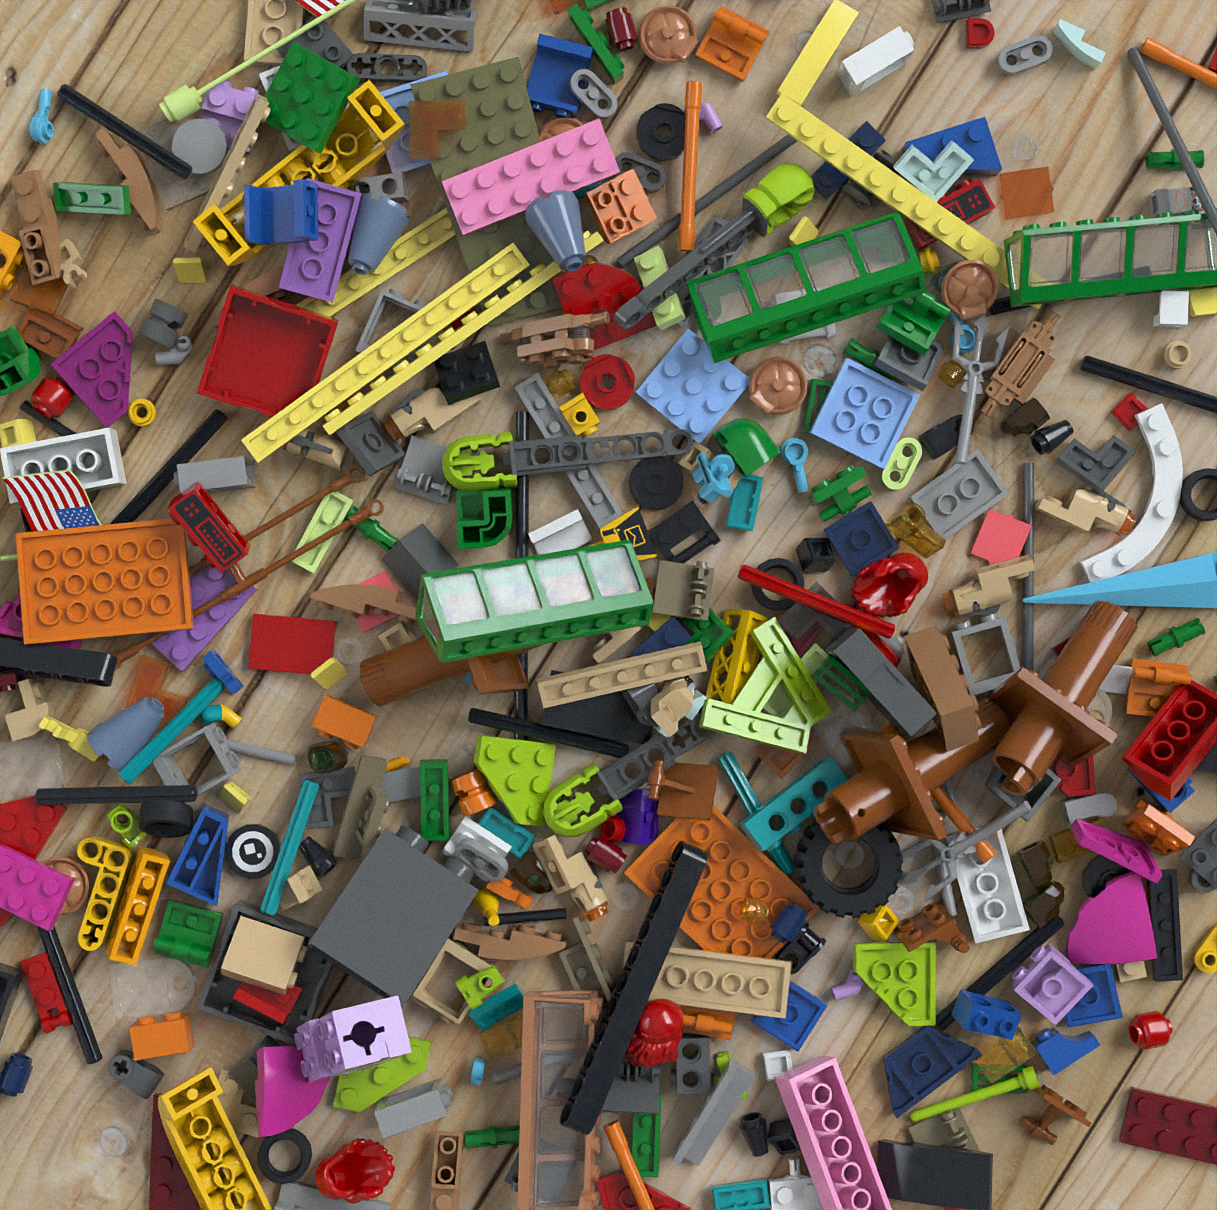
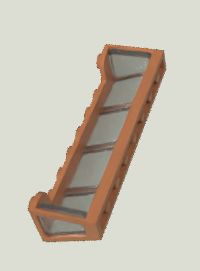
M600 990L529 991L523 996L517 1210H594L598 1208L599 1194L594 1192L595 1181L598 1182L600 1168L599 1164H595V1156L600 1151V1137H596V1126H600L601 1112L593 1130L588 1135L562 1126L560 1124V1116L599 1026L600 1015L604 1013V998H600Z

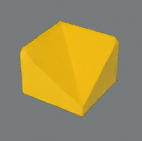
M887 904L884 907L882 905L875 908L876 912L870 915L863 913L858 920V924L872 940L886 942L899 923V919Z

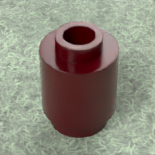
M626 7L608 11L605 24L611 47L618 48L619 52L634 48V43L638 41L631 13H628Z
M601 835L598 839L592 837L584 850L588 853L587 860L608 873L611 871L616 874L627 857L622 852V848L606 840Z

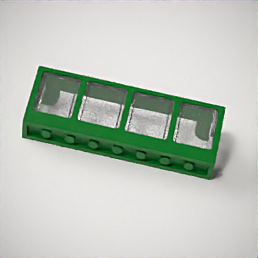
M1199 210L1182 212V216H1173L1172 212L1156 214V218L1147 219L1146 215L1143 214L1131 216L1129 221H1120V217H1110L1103 219V223L1095 224L1093 219L1077 221L1076 225L1067 226L1066 222L1051 223L1049 228H1040V224L1023 226V230L1012 232L1013 236L1003 240L1011 307L1160 293L1163 290L1183 291L1217 287V236L1206 213L1199 214Z
M898 211L693 279L687 283L697 325L714 363L927 292L922 266Z
M630 540L421 574L415 620L440 662L445 663L649 625L654 602Z

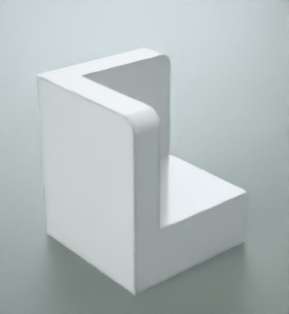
M1161 291L1159 313L1153 317V327L1182 328L1188 325L1189 291Z

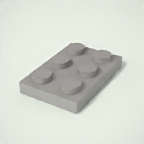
M975 449L967 455L966 464H954L910 496L909 499L940 542H943L1007 496L1009 492L979 450Z

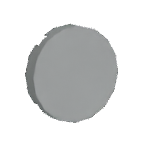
M199 118L189 120L181 125L173 136L171 146L175 156L192 166L191 174L194 175L212 174L218 170L228 152L227 138L220 127L209 120Z

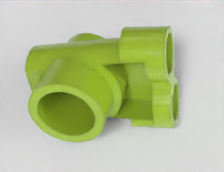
M118 803L106 814L112 828L123 837L121 841L129 849H132L147 835L138 827L139 817L123 803ZM126 814L128 820L122 822L118 819V815Z
M496 965L483 968L480 972L470 977L464 975L456 980L455 983L469 1007L474 1010L483 1004L482 999L505 983V980ZM489 977L492 979L493 984L485 986L482 983V979Z

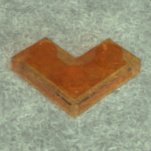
M465 100L409 101L410 159H439L438 130H466Z
M141 655L125 708L144 697L150 699L154 697L164 706L163 712L165 717L163 720L170 722L186 706L188 697L162 689L170 665L169 662Z

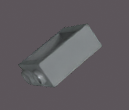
M391 288L389 293L381 290L355 351L360 354L371 346L370 343L388 303L413 314L428 304L419 300H415L414 303L404 300L405 295ZM421 346L415 349L407 356L406 360L408 361V363L417 358L415 352L419 350ZM403 359L400 360L398 363H396V364H395L394 366H392L391 368L393 369L396 365H398L400 362H402Z
M241 456L177 464V471L174 472L175 487L180 488V493L197 481L207 493L256 487L253 460Z
M996 613L980 617V623L971 625L970 621L961 622L954 625L955 630L948 632L960 667V675L964 674L969 685L967 692L969 695H977L994 690L1021 669L1006 617H997ZM998 626L1011 671L973 681L961 637Z
M215 723L205 726L162 751L152 761L166 786L189 785L173 754L204 736L209 740L226 772L197 788L198 795L242 771L239 767L240 761L237 755L228 748L225 742L226 736L221 728L216 727Z
M442 1078L380 1099L374 1114L382 1137L386 1138L447 1116L451 1100H453L449 1084L444 1085Z

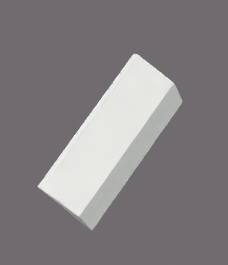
M985 825L977 826V827H974V828H975L976 830H978V829H980L981 827H983V826H985ZM1002 829L985 838L997 853L985 864L976 853H969L964 858L956 859L957 879L975 944L1030 930ZM961 832L946 836L948 845L953 839H957Z

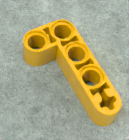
M95 835L82 840L77 847L78 857L83 862L100 867L78 934L79 945L86 951L96 950L107 942L134 860L133 850L129 849L125 844ZM89 842H93L98 847V854L96 856L88 853L87 845ZM115 851L123 853L125 860L122 865L114 861L113 854ZM106 877H111L116 882L114 891L106 888ZM98 904L106 906L108 910L106 917H102L97 913L96 907ZM96 929L95 937L99 939L92 942V936L89 933Z

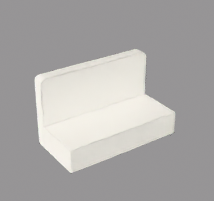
M578 509L528 533L539 555L575 549L592 540Z

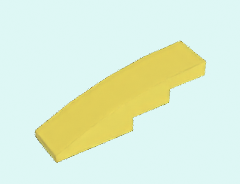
M834 0L776 94L780 96L783 93L802 106L859 12L839 0Z

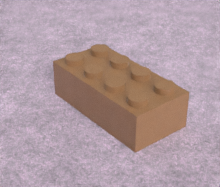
M933 626L904 636L911 673L922 697L937 713L932 719L947 752L978 742V729L982 728L979 716L975 712L979 710L978 703L974 694L969 695L967 692L969 685L965 675H959L958 673L960 667L955 654L950 655L948 652L950 651V645L946 635L941 636L937 626Z

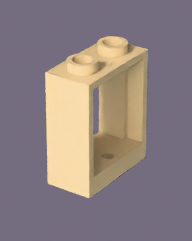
M450 935L412 996L416 997L415 1002L423 1008L429 1010L432 1007L440 1012L439 1017L447 1023L453 1024L456 1022L460 1025L470 1009L466 1000L460 1010L424 988L447 952L479 972L485 967L496 965V963L488 958L479 957L478 952L459 940L453 939V936ZM489 977L482 979L483 985H485Z

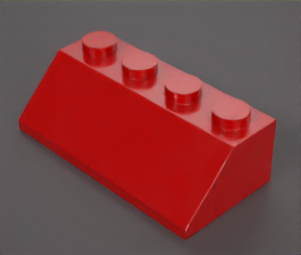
M1191 680L1190 685L1179 684L1122 757L1124 762L1146 787L1169 801L1172 800L1217 742V694Z

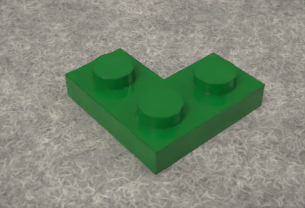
M709 607L708 621L681 618L694 632L692 638L685 645L701 641L706 665L735 634L711 607Z

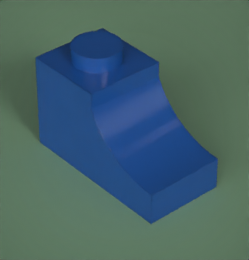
M1054 1027L1039 1031L1035 1035L1036 1039L1031 1041L1035 1050L1053 1075L1100 1046V1043L1090 1031L1076 1036H1067L1060 1034Z

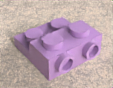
M223 81L205 93L201 107L203 110L201 119L209 120L219 126L225 134L228 148H230L256 93L259 94V91L246 86L243 87L242 91L232 88L233 84L231 82ZM247 147L245 153L251 154L252 148Z
M1048 943L1045 948L1039 946L1033 951L1030 957L1032 961L1026 968L1022 965L1015 970L1012 975V986L1016 993L1056 1025L1093 987V984L1071 965L1070 960Z

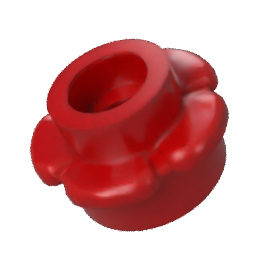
M617 815L607 818L601 824V834L606 840L615 843L623 839L626 833L623 819H619Z

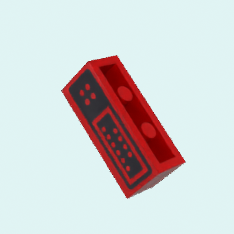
M969 178L955 186L957 191L949 195L945 192L937 202L966 224L978 220L995 209L980 178L973 182ZM907 218L903 221L918 251L938 241Z
M198 481L171 500L168 506L169 516L177 525L181 524L187 531L186 535L189 541L194 546L201 548L205 553L204 557L207 563L212 568L216 567L222 573L248 555L251 545Z

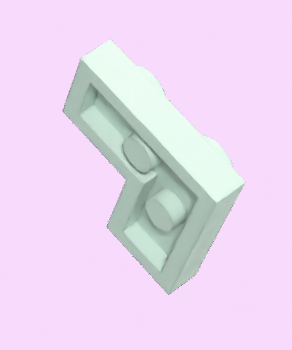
M951 140L933 162L911 145L893 167L925 195L938 202L974 159Z

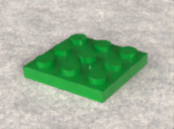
M293 41L264 96L269 102L267 107L271 108L265 122L321 154L349 102L347 97L355 91L361 79Z

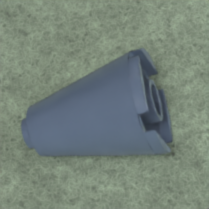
M567 190L550 192L551 197L543 200L540 196L528 205L524 212L526 223L559 268L564 271L575 272L586 261L579 201L573 192Z
M371 193L361 194L353 225L348 263L352 266L351 269L360 275L375 272L411 219L410 215L406 216L407 210L399 203L384 196H380L379 200L371 199Z
M148 697L142 698L92 728L87 735L89 744L99 757L104 753L110 759L107 764L120 772L147 745L165 717L163 712L164 706L154 697L151 699Z

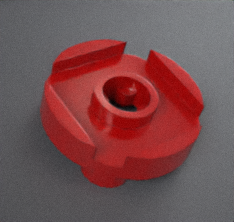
M610 354L598 355L586 364L581 373V392L586 400L597 409H617L627 403L634 392V372L627 361ZM607 375L609 378H615V382L612 383L613 388L610 390L607 387L602 388L600 386V383L603 381L602 376Z

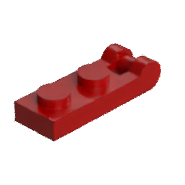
M44 952L20 961L41 1018L43 1031L48 1034L55 1031L56 1027L73 1025L47 953ZM57 1007L59 1015L52 1017L50 1009Z

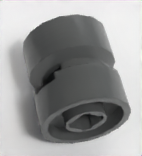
M155 298L149 311L151 318L145 319L139 334L172 349L178 338L176 330L183 327L189 314Z

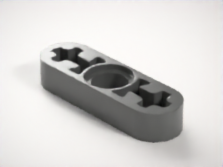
M356 53L347 62L348 72L361 79L360 81L410 83L426 78L428 74L425 60L418 55ZM358 61H363L364 66L373 67L371 61H375L376 75H372L371 69H362V73L358 74L353 66H357ZM391 61L395 64V71L391 75H383L380 72V66L383 62ZM399 62H403L404 68H411L413 63H418L419 68H422V70H419L416 76H413L410 70H403L404 75L399 76L401 71Z

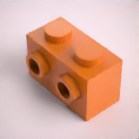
M327 694L324 695L312 727L318 729L317 734L332 739L334 735L343 739V745L357 750L359 746L363 748L367 745L378 715Z
M179 1010L167 1012L164 1014V1017L154 1018L153 1015L138 1017L137 1021L129 1028L135 1060L190 1052L195 1046L190 1014H181Z

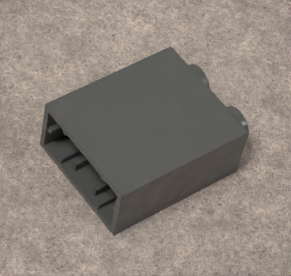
M401 826L396 834L384 829L309 941L307 947L384 999L398 996L401 1008L405 1005L479 891L469 884L475 873L468 866L450 856H447L443 864L440 865L423 853L429 843L418 833L405 826Z

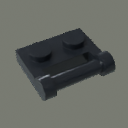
M691 501L648 531L650 537L667 561L682 564L713 544L715 546L721 542L694 501ZM702 528L706 534L704 537L678 555H673L670 551L673 547Z

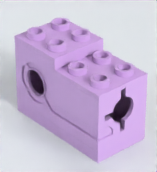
M398 996L332 1011L319 1019L308 1021L297 1027V1033L294 1035L297 1049H301L304 1060L301 1061L302 1073L305 1078L308 1077L309 1083L382 1065L412 1052Z

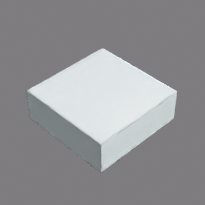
M789 1048L762 1052L767 1081H773L775 1077L793 1069Z

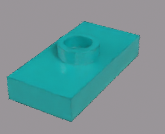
M749 475L745 478L742 476L737 482L731 496L726 527L753 532L764 477Z
M493 806L488 808L478 825L512 846L509 852L519 859H522L537 836L522 825L515 823L513 819Z
M515 983L498 994L492 995L474 1010H468L469 1015L479 1029L484 1031L522 1009L523 996L525 994Z
M766 1178L711 1186L715 1210H758L770 1208Z

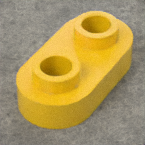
M1217 923L1211 927L1192 955L1196 968L1205 973L1217 971ZM1208 955L1213 956V961L1210 964L1205 963V958Z

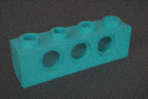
M825 757L741 821L739 826L758 851H765L767 849L770 852L782 843L780 838L785 834L789 833L792 835L803 827L802 821L808 816L814 818V807L824 801V795L848 779L831 757ZM815 782H819L823 787V792L819 797H816L812 792V786ZM795 798L801 802V810L797 814L790 807L792 800ZM773 815H776L780 820V826L775 831L769 826V819Z

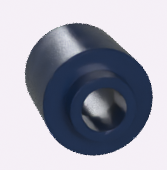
M790 901L787 906L784 905L769 926L773 929L771 935L783 944L787 940L792 943L806 924L807 920L805 919L809 913Z
M11 1053L10 1058L6 1059L0 1075L1 1093L16 1097L17 1093H24L33 1069L31 1065L32 1058L20 1053Z

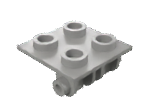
M411 436L402 467L397 473L395 488L447 505L453 486L445 478L442 470L443 454L447 447Z

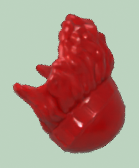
M898 553L890 558H883L877 562H872L858 572V577L852 587V598L857 601V608L863 609L866 614L874 617L880 616L881 618L899 616L908 611V608L911 607L915 600V596L926 586L928 582V569L919 557L911 553Z
M665 998L647 1002L625 1053L630 1064L636 1067L645 1066L650 1068L661 1062L677 1061L678 1044L681 1040L684 1026L683 1013L677 1003Z
M364 1138L354 1139L350 1143L341 1145L335 1154L326 1156L318 1164L315 1173L317 1188L321 1194L329 1199H344L352 1204L373 1199L383 1193V1188L393 1178L395 1166L392 1164L393 1156L387 1154L388 1149L384 1148V1145H381L378 1141L373 1142L371 1139L365 1140Z

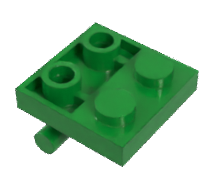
M926 292L888 305L876 328L924 356L951 309L935 300L936 297Z
M850 465L835 474L838 480L830 483L826 479L811 488L814 494L808 496L813 506L829 497L835 503L819 512L823 522L840 513L843 515L857 507L856 504L872 495L867 485L852 494L847 489L851 484L867 476L862 466L854 469L853 465Z
M174 899L168 900L159 937H156L153 943V948H155L154 954L208 968L224 913Z

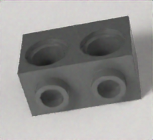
M682 1033L678 1044L676 1069H671V1086H676L677 1094H710L709 1036L694 1033ZM686 1044H694L698 1048L697 1052L692 1056L685 1055L682 1049ZM692 1071L698 1075V1078L694 1083H686L682 1079L684 1074Z

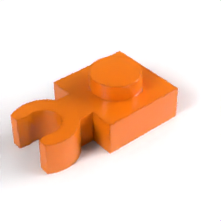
M506 876L499 882L489 881L487 883V889L508 900L514 901L528 909L533 900V897L516 889L512 885L514 881Z

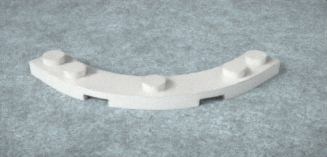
M1162 403L1134 415L1149 449L1152 475L1154 476L1152 492H1150L1147 505L1142 513L1143 516L1138 524L1117 543L1079 561L1088 583L1118 576L1142 561L1163 538L1174 518L1182 489V457L1176 434Z

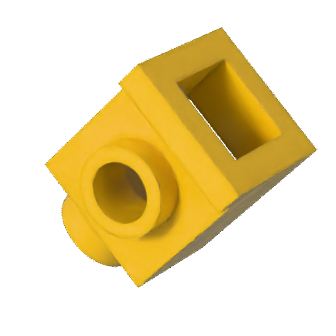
M583 393L559 407L575 435H583L585 439L598 431L596 426L600 424V420ZM577 413H585L587 416L586 420L578 422L576 420Z

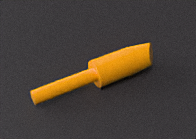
M405 756L387 761L388 764L385 772L399 769L407 765L410 760Z

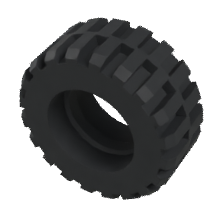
M816 819L811 826L808 825L804 830V835L797 844V854H795L796 872L802 890L813 904L820 907V910L827 914L829 912L834 913L836 917L844 918L845 915H848L852 918H860V914L868 913L870 915L876 912L875 908L882 905L884 907L889 902L888 898L890 895H895L898 889V881L902 879L903 857L896 838L883 822L857 838L864 841L871 848L874 854L875 866L870 878L854 888L838 887L826 877L822 861L826 849L833 842L823 833Z

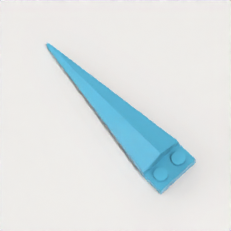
M1208 553L1027 597L1021 601L1023 603L1092 605L1095 601L1102 600L1119 606L1217 608V553Z

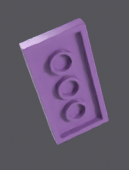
M307 178V181L318 184V241L290 243L278 288L333 303L361 193Z
M204 567L190 580L192 611L219 596L220 592L236 583L229 569L220 573L216 567ZM252 586L226 602L222 601L193 618L194 629L171 631L151 644L181 671H185L258 589ZM154 633L141 634V635H142L143 637L147 638V637L151 636V635L154 634Z

